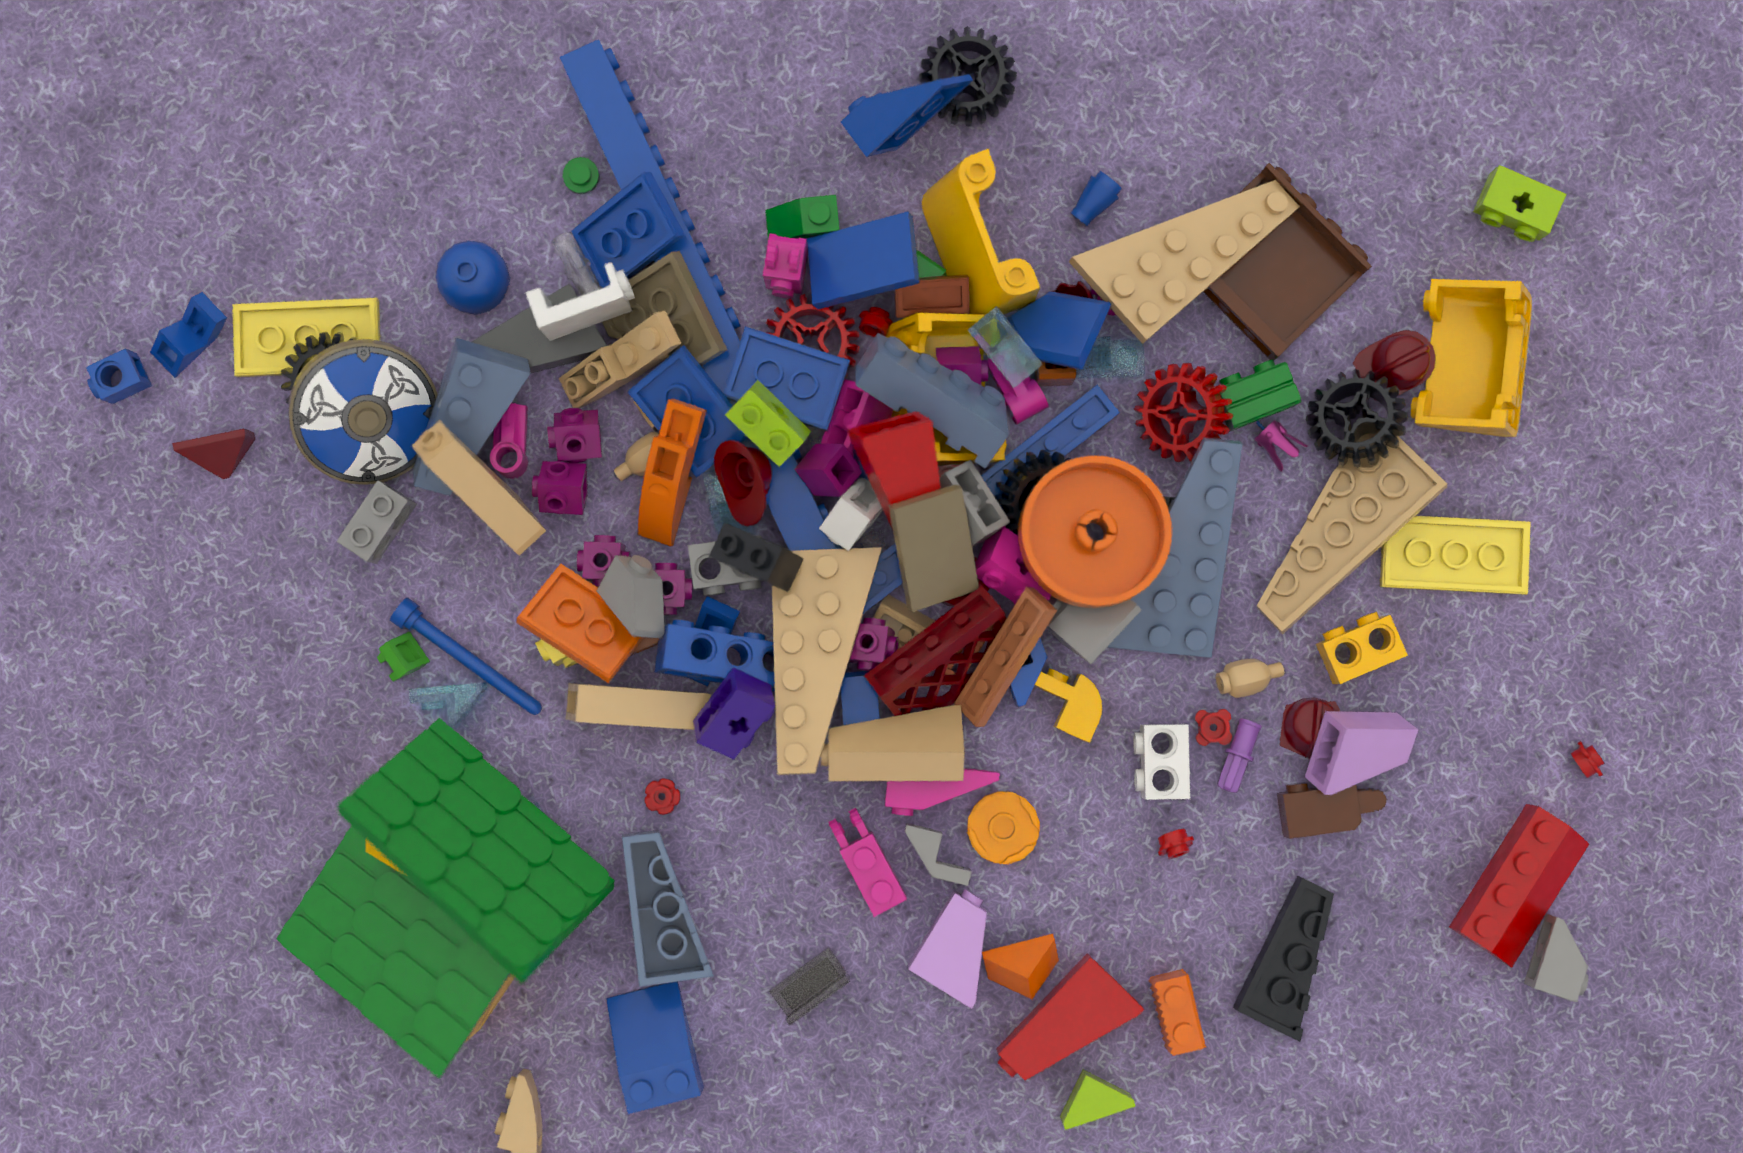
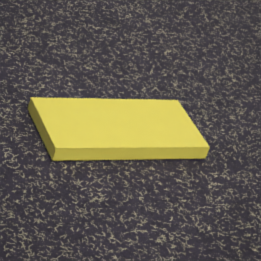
M378 298L232 304L234 376L281 375L282 369L293 368L285 361L286 356L289 354L297 355L293 347L298 343L306 346L305 338L313 335L319 341V334L328 332L332 341L334 335L337 332H341L344 336V342L352 337L380 341Z
M1415 516L1381 547L1380 587L1527 595L1531 522Z

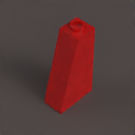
M915 411L848 429L852 445L891 528L889 505L941 489L931 419Z
M1087 953L996 1048L998 1055L1001 1057L997 1062L1011 1077L1018 1074L1024 1080H1027L1137 1017L1145 1009Z

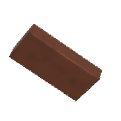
M968 275L919 277V284L896 289V318L909 317L916 313L970 314Z

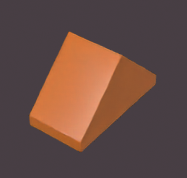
M1053 933L982 952L989 980L1030 999L1034 998L1059 961Z

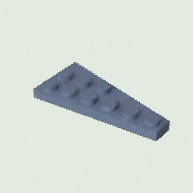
M1203 437L1183 477L1184 481L1168 508L1172 523V540L1167 560L1154 581L1142 592L1130 598L1142 610L1107 647L1212 658L1243 445L1241 441Z

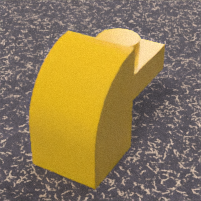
M1049 668L1047 674L1040 672L1034 686L1065 700L1053 727L1090 743L1102 714V701L1096 686L1082 674H1077L1071 686L1067 684L1069 677Z

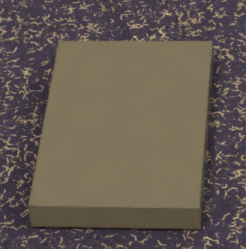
M955 484L889 505L906 605L911 612L974 592L979 588L961 486Z

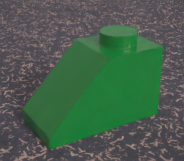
M836 195L798 198L765 210L768 238L771 233L781 237L807 239L839 230Z

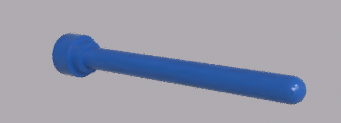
M405 598L393 612L390 621L400 629L416 630L530 714L537 715L541 712L542 705L539 701L422 617L423 613L419 610L420 606L411 599Z

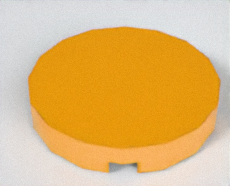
M997 791L985 795L973 806L968 817L967 834L972 847L982 858L993 863L1012 864L1023 860L1033 851L1039 837L1040 821L1035 808L1026 798L1014 792Z

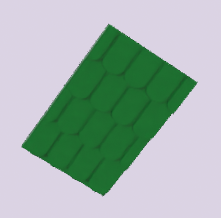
M440 718L338 804V814L366 839V852L405 875L520 984H523L614 889L615 880L609 876L608 871L575 844L571 840V835L526 799L516 785L483 759V754Z
M352 826L346 832L343 840L326 862L323 870L305 893L302 901L276 938L285 949L312 969L316 976L359 1009L367 1019L395 1040L399 1047L439 1079L443 1076L463 1044L482 1028L514 980V977L405 875L366 852V839Z

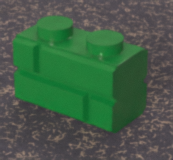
M1271 359L1254 366L1253 370L1255 373L1241 378L1240 373H1235L1219 380L1220 385L1224 384L1227 387L1226 391L1220 394L1221 398H1230L1232 400V404L1224 406V412L1233 414L1231 420H1225L1226 426L1230 429L1229 432L1292 408L1302 402L1286 362L1275 365L1274 360Z

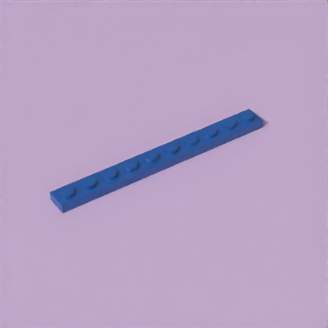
M1097 384L1006 455L1005 460L997 462L983 473L981 477L993 496L1002 494L1003 491L996 487V483L1007 481L1008 478L1003 474V469H1009L1013 472L1016 469L1014 459L1018 458L1023 463H1026V452H1032L1038 457L1040 450H1047L1050 452V455L1057 451L1065 457L1120 412ZM895 543L880 555L863 614L903 584Z

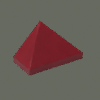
M239 429L172 443L175 452L221 479L231 477L255 441V434L247 429Z

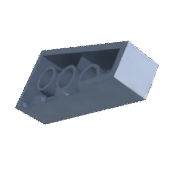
M877 333L856 366L857 387L896 412L900 411L903 407L908 413L917 411L931 419L933 427L948 438L946 444L957 451L962 446L977 455L974 462L984 468L987 467L1009 436L1005 397L997 389L991 386L983 387L971 381L970 377L960 370L952 371L940 365L931 355L925 353L918 354L907 348L901 340L895 337L887 338Z
M456 338L426 430L431 429L440 420L477 455L531 374L528 359ZM417 455L413 468L414 486L450 496L453 491Z
M659 830L622 834L639 987L713 977L714 975Z

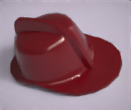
M1403 330L1367 346L1357 354L1353 365L1359 370L1361 378H1365L1370 370L1375 374V382L1385 376L1388 379L1387 388L1396 385L1399 389V396L1422 384L1430 377L1435 368L1436 355L1432 344L1425 336L1416 331Z
M735 440L722 442L715 452L714 470L723 489L728 508L733 518L740 525L747 527L756 525L761 520L766 508V494H768L772 480L770 461L757 448L746 447Z
M1314 697L1303 698L1286 705L1282 719L1280 746L1310 759L1325 711L1340 712L1336 701L1327 702L1326 700Z

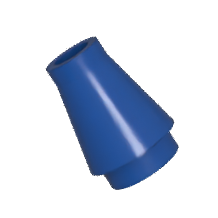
M1099 171L1095 177L1091 175L1075 208L1070 214L1087 227L1094 218L1119 199L1117 195L1122 188L1104 172Z

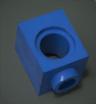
M126 348L86 366L90 375L87 382L91 392L97 399L111 404H115L152 386L138 354ZM121 370V382L113 387L111 384L112 375L116 371Z

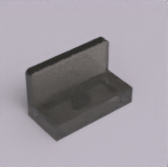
M828 946L772 987L769 992L786 1014L785 1020L790 1026L849 983L850 975Z

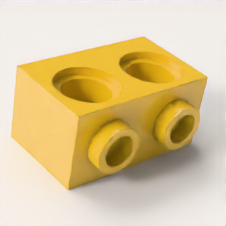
M1376 611L1356 619L1358 626L1345 631L1343 626H1339L1322 634L1325 640L1316 643V646L1333 684H1342L1408 656L1391 615L1379 617ZM1374 629L1379 630L1384 638L1383 645L1379 649H1374L1369 643V635ZM1341 643L1347 645L1350 649V658L1344 664L1340 663L1335 656V650Z

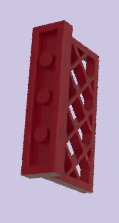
M980 586L865 674L864 677L894 716L908 714L911 708L922 707L921 711L951 706L955 703L973 674H966L970 663L981 661L1007 619L1005 617L1006 614L987 590ZM994 624L992 631H985ZM988 641L984 652L974 653L977 642ZM965 646L963 654H955ZM948 664H959L955 675H945ZM936 668L934 676H926ZM941 685H951L947 693L943 696H937ZM930 686L926 697H916L919 687ZM905 691H907L905 698L896 699Z

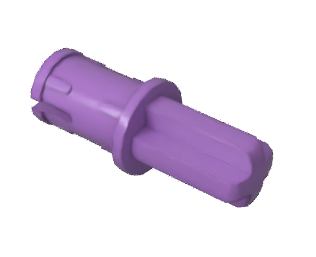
M1239 719V725L1230 749H1225L1227 757L1217 782L1218 787L1232 793L1238 792L1248 762H1253L1254 758L1251 757L1259 730H1261V725L1246 719Z

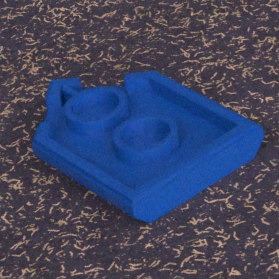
M1049 291L1007 317V321L1019 353L1023 358L1082 370L1112 304L1108 301Z

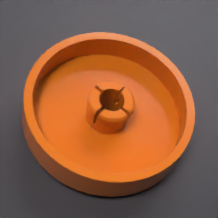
M1108 456L1078 457L1066 461L1049 471L1028 495L1021 511L1018 527L1020 552L1033 579L1056 599L1082 608L1114 606L1142 592L1162 570L1167 560L1172 540L1170 513L1158 487L1146 474L1135 466ZM1090 523L1099 525L1103 531L1102 540L1092 543L1093 539L1088 536L1085 527Z

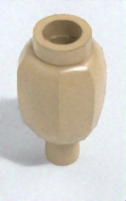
M650 432L629 447L626 452L625 462L614 469L620 481H623L632 474L638 476L645 475L653 437L659 435V433Z
M1258 659L1238 660L1228 663L1224 667L1223 672L1216 674V684L1221 694L1229 693V695L1235 698L1250 696L1263 691L1271 679L1284 676V668L1281 662L1267 665Z

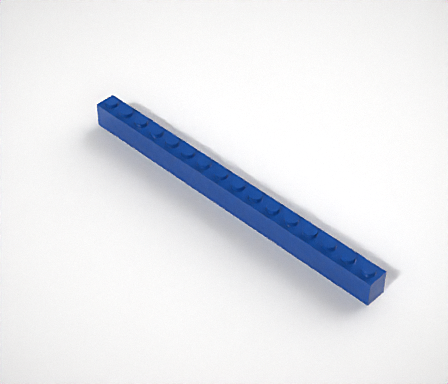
M598 39L561 56L560 60L621 190L643 172H651L685 234L683 238L654 259V261L657 262L671 252L680 251L727 348V351L703 365L706 373L723 393L740 343L735 329L741 327L733 308L725 309L720 296L726 293L717 274L711 277L708 274L704 265L710 262L708 254L702 242L694 244L689 232L694 230L695 227L687 210L685 209L680 212L674 201L680 195L672 177L664 179L659 169L665 163L657 145L649 147L644 135L649 133L650 130L642 113L639 112L634 115L629 103L634 101L635 98L627 81L624 80L619 83L614 70L620 68L611 48L604 50ZM729 400L732 405L736 403L735 401ZM748 437L741 442L746 447H753L762 451ZM799 449L780 467L766 455L772 467V480L768 494H766V502L789 551L845 549L833 543L819 529L829 513L824 503L816 505L811 494L812 492L795 471L798 465L796 460L802 457Z

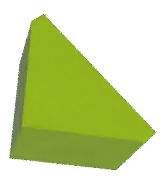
M1083 1069L1060 1118L1064 1129L1068 1130L1136 1107L1129 1092Z

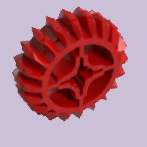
M801 294L799 298L800 306L795 307L794 302L791 299H787L786 305L789 309L787 313L779 307L774 310L780 321L767 320L766 325L775 332L766 333L782 338L784 331L788 328L797 339V343L804 346L802 334L805 337L810 335L811 339L812 335L818 337L817 343L820 351L829 354L830 351L824 343L830 335V331L836 327L841 336V348L837 356L850 360L849 367L855 366L856 361L847 354L859 353L860 347L849 343L859 339V332L854 330L847 331L855 324V320L853 317L841 320L846 314L844 306L839 307L835 312L832 311L834 305L817 309L812 304H807L806 295ZM807 315H816L826 319L815 327H805L800 322L795 321Z
M1183 363L1181 367L1177 364L1168 365L1167 372L1164 369H1158L1155 371L1156 380L1150 378L1144 382L1148 391H1139L1137 394L1139 399L1144 401V404L1137 405L1134 408L1137 413H1142L1143 419H1138L1135 425L1139 427L1145 426L1146 431L1141 434L1140 438L1142 440L1152 438L1149 449L1156 451L1161 448V457L1164 459L1170 458L1173 455L1176 462H1182L1186 457L1189 461H1192L1203 437L1221 439L1218 434L1225 435L1230 431L1223 424V421L1233 418L1232 413L1224 412V406L1232 404V400L1230 398L1222 399L1220 395L1226 391L1227 387L1224 384L1214 386L1218 375L1212 373L1205 377L1206 368L1204 366H1197L1193 370L1191 363ZM1178 383L1177 391L1173 392L1172 401L1167 405H1161L1167 390ZM1196 390L1202 395L1206 407L1198 403ZM1183 407L1182 409H1187V413H1195L1196 415L1183 418L1184 416H1180L1179 412H1172L1171 410ZM1161 418L1169 423L1170 434L1164 428ZM1200 420H1207L1201 434L1189 442V434L1193 433L1195 423Z

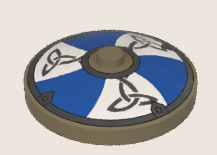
M372 339L349 340L321 351L301 370L292 386L289 397V424L300 452L320 472L336 480L351 484H375L377 480L385 482L403 475L414 467L418 454L412 445L426 431L437 397V391L425 368L416 358L400 347Z

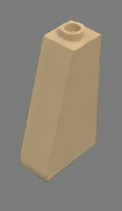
M440 420L431 429L426 430L420 439L412 445L424 463L518 555H521L546 532V529L521 498Z
M568 683L566 720L583 723L694 730L693 720L710 699L711 694Z
M951 705L829 728L828 743L824 744L821 752V766H828L829 781H963L964 739L961 705Z

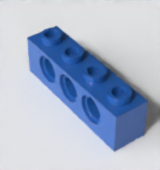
M673 620L672 624L664 626L665 633L662 638H659L654 673L721 684L734 667L770 684L772 692L775 693L774 671H768L762 662L764 654L774 658V642L766 641L764 634L745 632L743 636L731 635L729 628L720 626H709L708 630L694 628L695 623L686 620ZM692 642H698L704 647L705 657L703 660H699L692 655ZM729 648L739 652L741 661L738 666L728 661L727 650Z

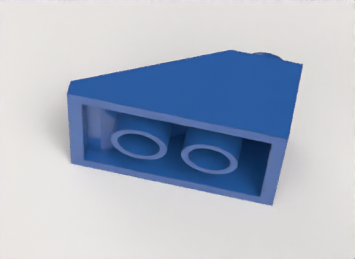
M967 74L939 79L884 94L878 93L868 98L862 96L848 107L850 113L841 121V124L866 157L895 151L914 136L969 85L973 79Z
M664 983L606 998L618 1074L628 1114L701 1096L704 1085L679 983Z

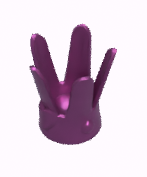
M1274 420L1265 428L1259 421H1256V424L1263 431L1254 440L1258 446H1263L1281 472L1283 471V464L1276 454L1272 443L1294 458L1298 457L1300 450L1285 436L1304 447H1308L1307 444L1288 434L1280 422Z

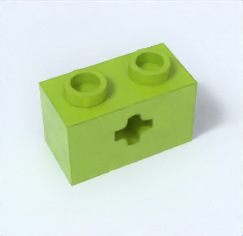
M1499 165L1489 173L1473 212L1481 215L1480 220L1487 225L1493 227L1504 225L1515 230L1514 235L1517 238L1534 242L1535 239L1539 241L1550 234L1567 194ZM1515 200L1520 202L1519 208L1523 210L1520 213L1516 211L1517 204L1514 203Z
M759 380L725 414L779 467L805 442L811 432Z

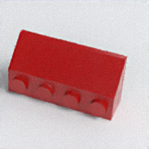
M1526 804L1449 928L1512 968L1586 851L1589 843L1571 826L1540 806Z

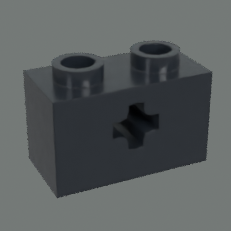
M725 522L709 557L786 592H789L804 558L782 546Z

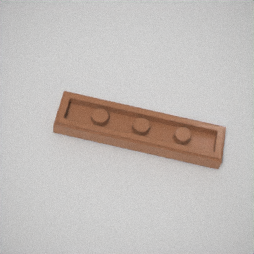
M1026 587L954 703V705H961V712L975 727H984L1057 611L1033 587Z

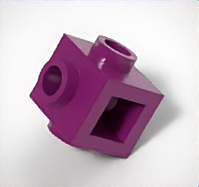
M567 408L559 413H554V426L547 427L549 448H556L558 461L566 460L569 463H581L589 458L602 457L598 409L582 410L580 408Z
M543 461L539 476L534 475L532 480V496L538 497L539 512L583 515L588 495L587 464Z
M594 535V542L584 541V550H578L577 571L583 572L582 578L592 580V584L599 587L615 555L631 557L630 551H625L626 545L616 543V536ZM599 554H605L608 558V562L604 567L596 565V557Z
M655 563L654 571L662 579V582L668 581L674 588L671 594L663 595L664 615H677V608H684L685 600H692V578H685V570H677V563Z
M864 618V622L860 623L849 663L858 664V670L871 671L899 649V638L895 636L893 629L885 626V620Z

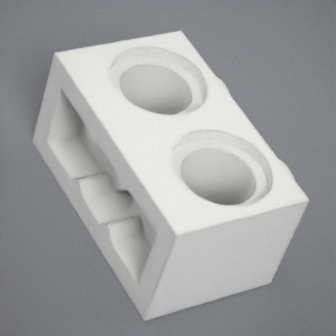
M859 478L843 494L819 528L833 543L842 546L847 551L855 545L883 511L870 481Z
M1140 725V732H1134L1133 737L1134 754H1140L1141 769H1135L1134 772L1135 791H1141V798L1145 800L1190 799L1188 725ZM1162 732L1169 738V747L1165 752L1158 754L1153 750L1151 742L1156 734ZM1164 769L1170 775V783L1165 789L1157 790L1153 786L1152 778L1157 771Z

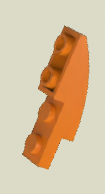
M674 398L668 400L659 435L653 437L640 498L638 535L670 547L674 545L692 481L689 473L706 416V409Z

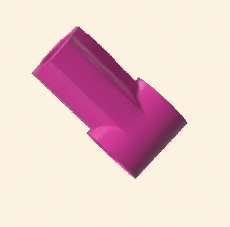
M1012 346L994 354L988 359V370L1003 397H1005V405H1008L1014 415L1012 420L1016 425L1049 407L1040 386L1034 379L1031 380Z
M511 403L494 428L490 463L505 478H518L527 470L528 407L526 405ZM509 452L517 453L518 458L514 466L510 468H503L501 466V460L505 454Z

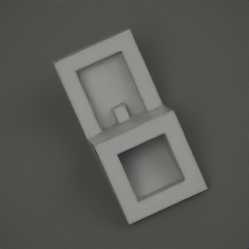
M906 823L905 833L933 878L968 886L972 872L970 868L936 860L943 834L942 831Z

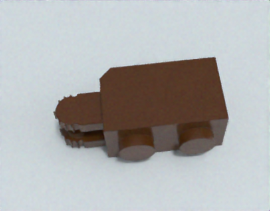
M1308 782L1287 784L1286 792L1277 793L1283 837L1292 839L1356 830L1362 822L1361 814L1383 810V807H1386L1388 798L1379 789H1357V785L1332 795H1324L1317 787L1308 788Z

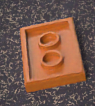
M560 563L518 615L517 624L609 683L644 637L632 636L598 594V587Z

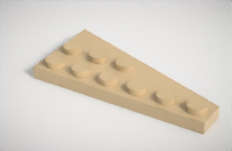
M1276 180L1073 256L1069 263L1103 301H1108L1112 304L1110 307L1112 311L1139 341L1144 344L1291 216L1300 206Z
M1365 434L1359 438L1358 442L1368 440L1376 434ZM1396 436L1399 440L1397 448L1386 445L1389 453L1387 458L1381 457L1378 453L1374 454L1375 464L1373 466L1368 463L1367 458H1361L1360 467L1356 468L1354 467L1353 459L1348 458L1344 466L1338 464L1307 516L1304 526L1295 537L1288 554L1280 568L1275 572L1257 604V609L1282 635L1447 488V483L1399 436Z
M882 547L851 548L849 551L846 549L791 551L804 558L789 592L772 586L778 775L816 774Z

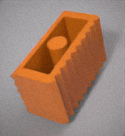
M1180 969L1151 976L1148 981L1152 985L1150 989L1153 991L1152 996L1155 999L1153 1003L1157 1006L1155 1010L1158 1013L1157 1018L1160 1020L1159 1025L1162 1028L1160 1032L1164 1035L1162 1038L1165 1042L1164 1047L1174 1056L1206 1048L1189 974Z

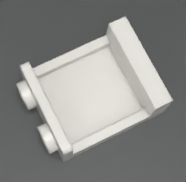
M612 262L605 264L611 282L608 287L556 306L552 305V302L541 288L526 292L538 328L549 341L631 312L632 308L629 300L634 299L635 296L624 271H616Z

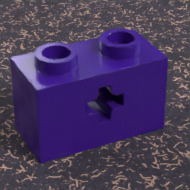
M733 667L693 720L696 743L731 759H735L743 748H747L751 744L754 734L761 724L767 722L774 713L775 702L771 685Z

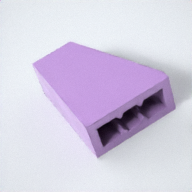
M1325 711L1305 778L1324 795H1332L1408 762L1418 729L1398 713Z
M964 889L962 894L953 890L910 960L908 970L972 1009L976 1003L987 912L980 906L983 900L966 889Z

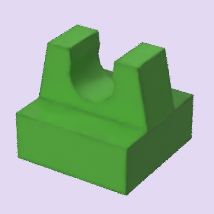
M407 632L384 643L379 648L380 654L377 656L380 664L387 661L394 671L389 675L392 681L409 675L430 662L411 632Z

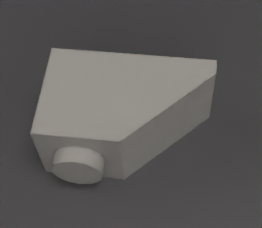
M615 555L597 589L598 594L632 636L662 638L665 633L662 579L653 570L651 562L639 555H633L632 557Z
M1546 914L1524 984L1577 1003L1579 995L1585 992L1588 985V975L1586 974L1588 966L1564 919Z

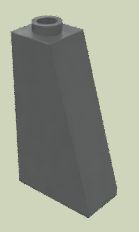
M569 283L547 297L552 302V305L556 306L579 296ZM531 307L472 341L476 344L527 358L531 374L582 361L599 348L608 346L596 325L549 341L538 328Z

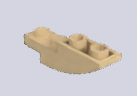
M666 311L656 312L612 345L599 348L562 375L559 380L572 407L581 408L606 396L668 358V353L678 347L681 342Z
M523 1068L517 1077H511L506 1090L505 1098L510 1099L507 1113L501 1112L497 1121L495 1134L500 1135L497 1147L511 1151V1153H541L542 1117L538 1092L531 1070Z

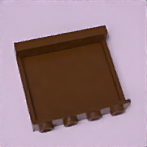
M1270 163L1240 193L1276 180L1300 207L1204 290L1203 293L1269 360H1275L1372 266L1367 261L1368 256L1364 250L1356 244L1351 245L1342 236L1343 232L1339 225L1330 218L1325 219L1316 210L1317 205L1315 201L1304 192L1300 194L1290 184L1292 182L1290 176L1282 168H1274Z

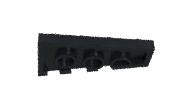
M1297 876L1233 1005L1235 1010L1299 1042L1301 1041L1304 1011H1308L1311 998L1308 993L1313 974L1316 975L1319 962L1316 958L1320 941L1324 940L1334 893Z

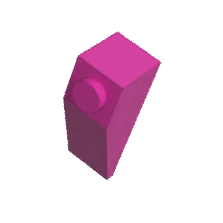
M964 768L963 781H887L885 807H892V814L913 816L914 809L923 810L999 781L1000 773L997 771Z

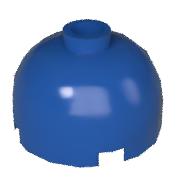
M464 241L454 244L443 253L437 263L435 277L439 293L451 307L460 312L474 315L489 312L499 305L505 297L504 295L508 290L510 282L507 263L497 250L487 244L475 241Z

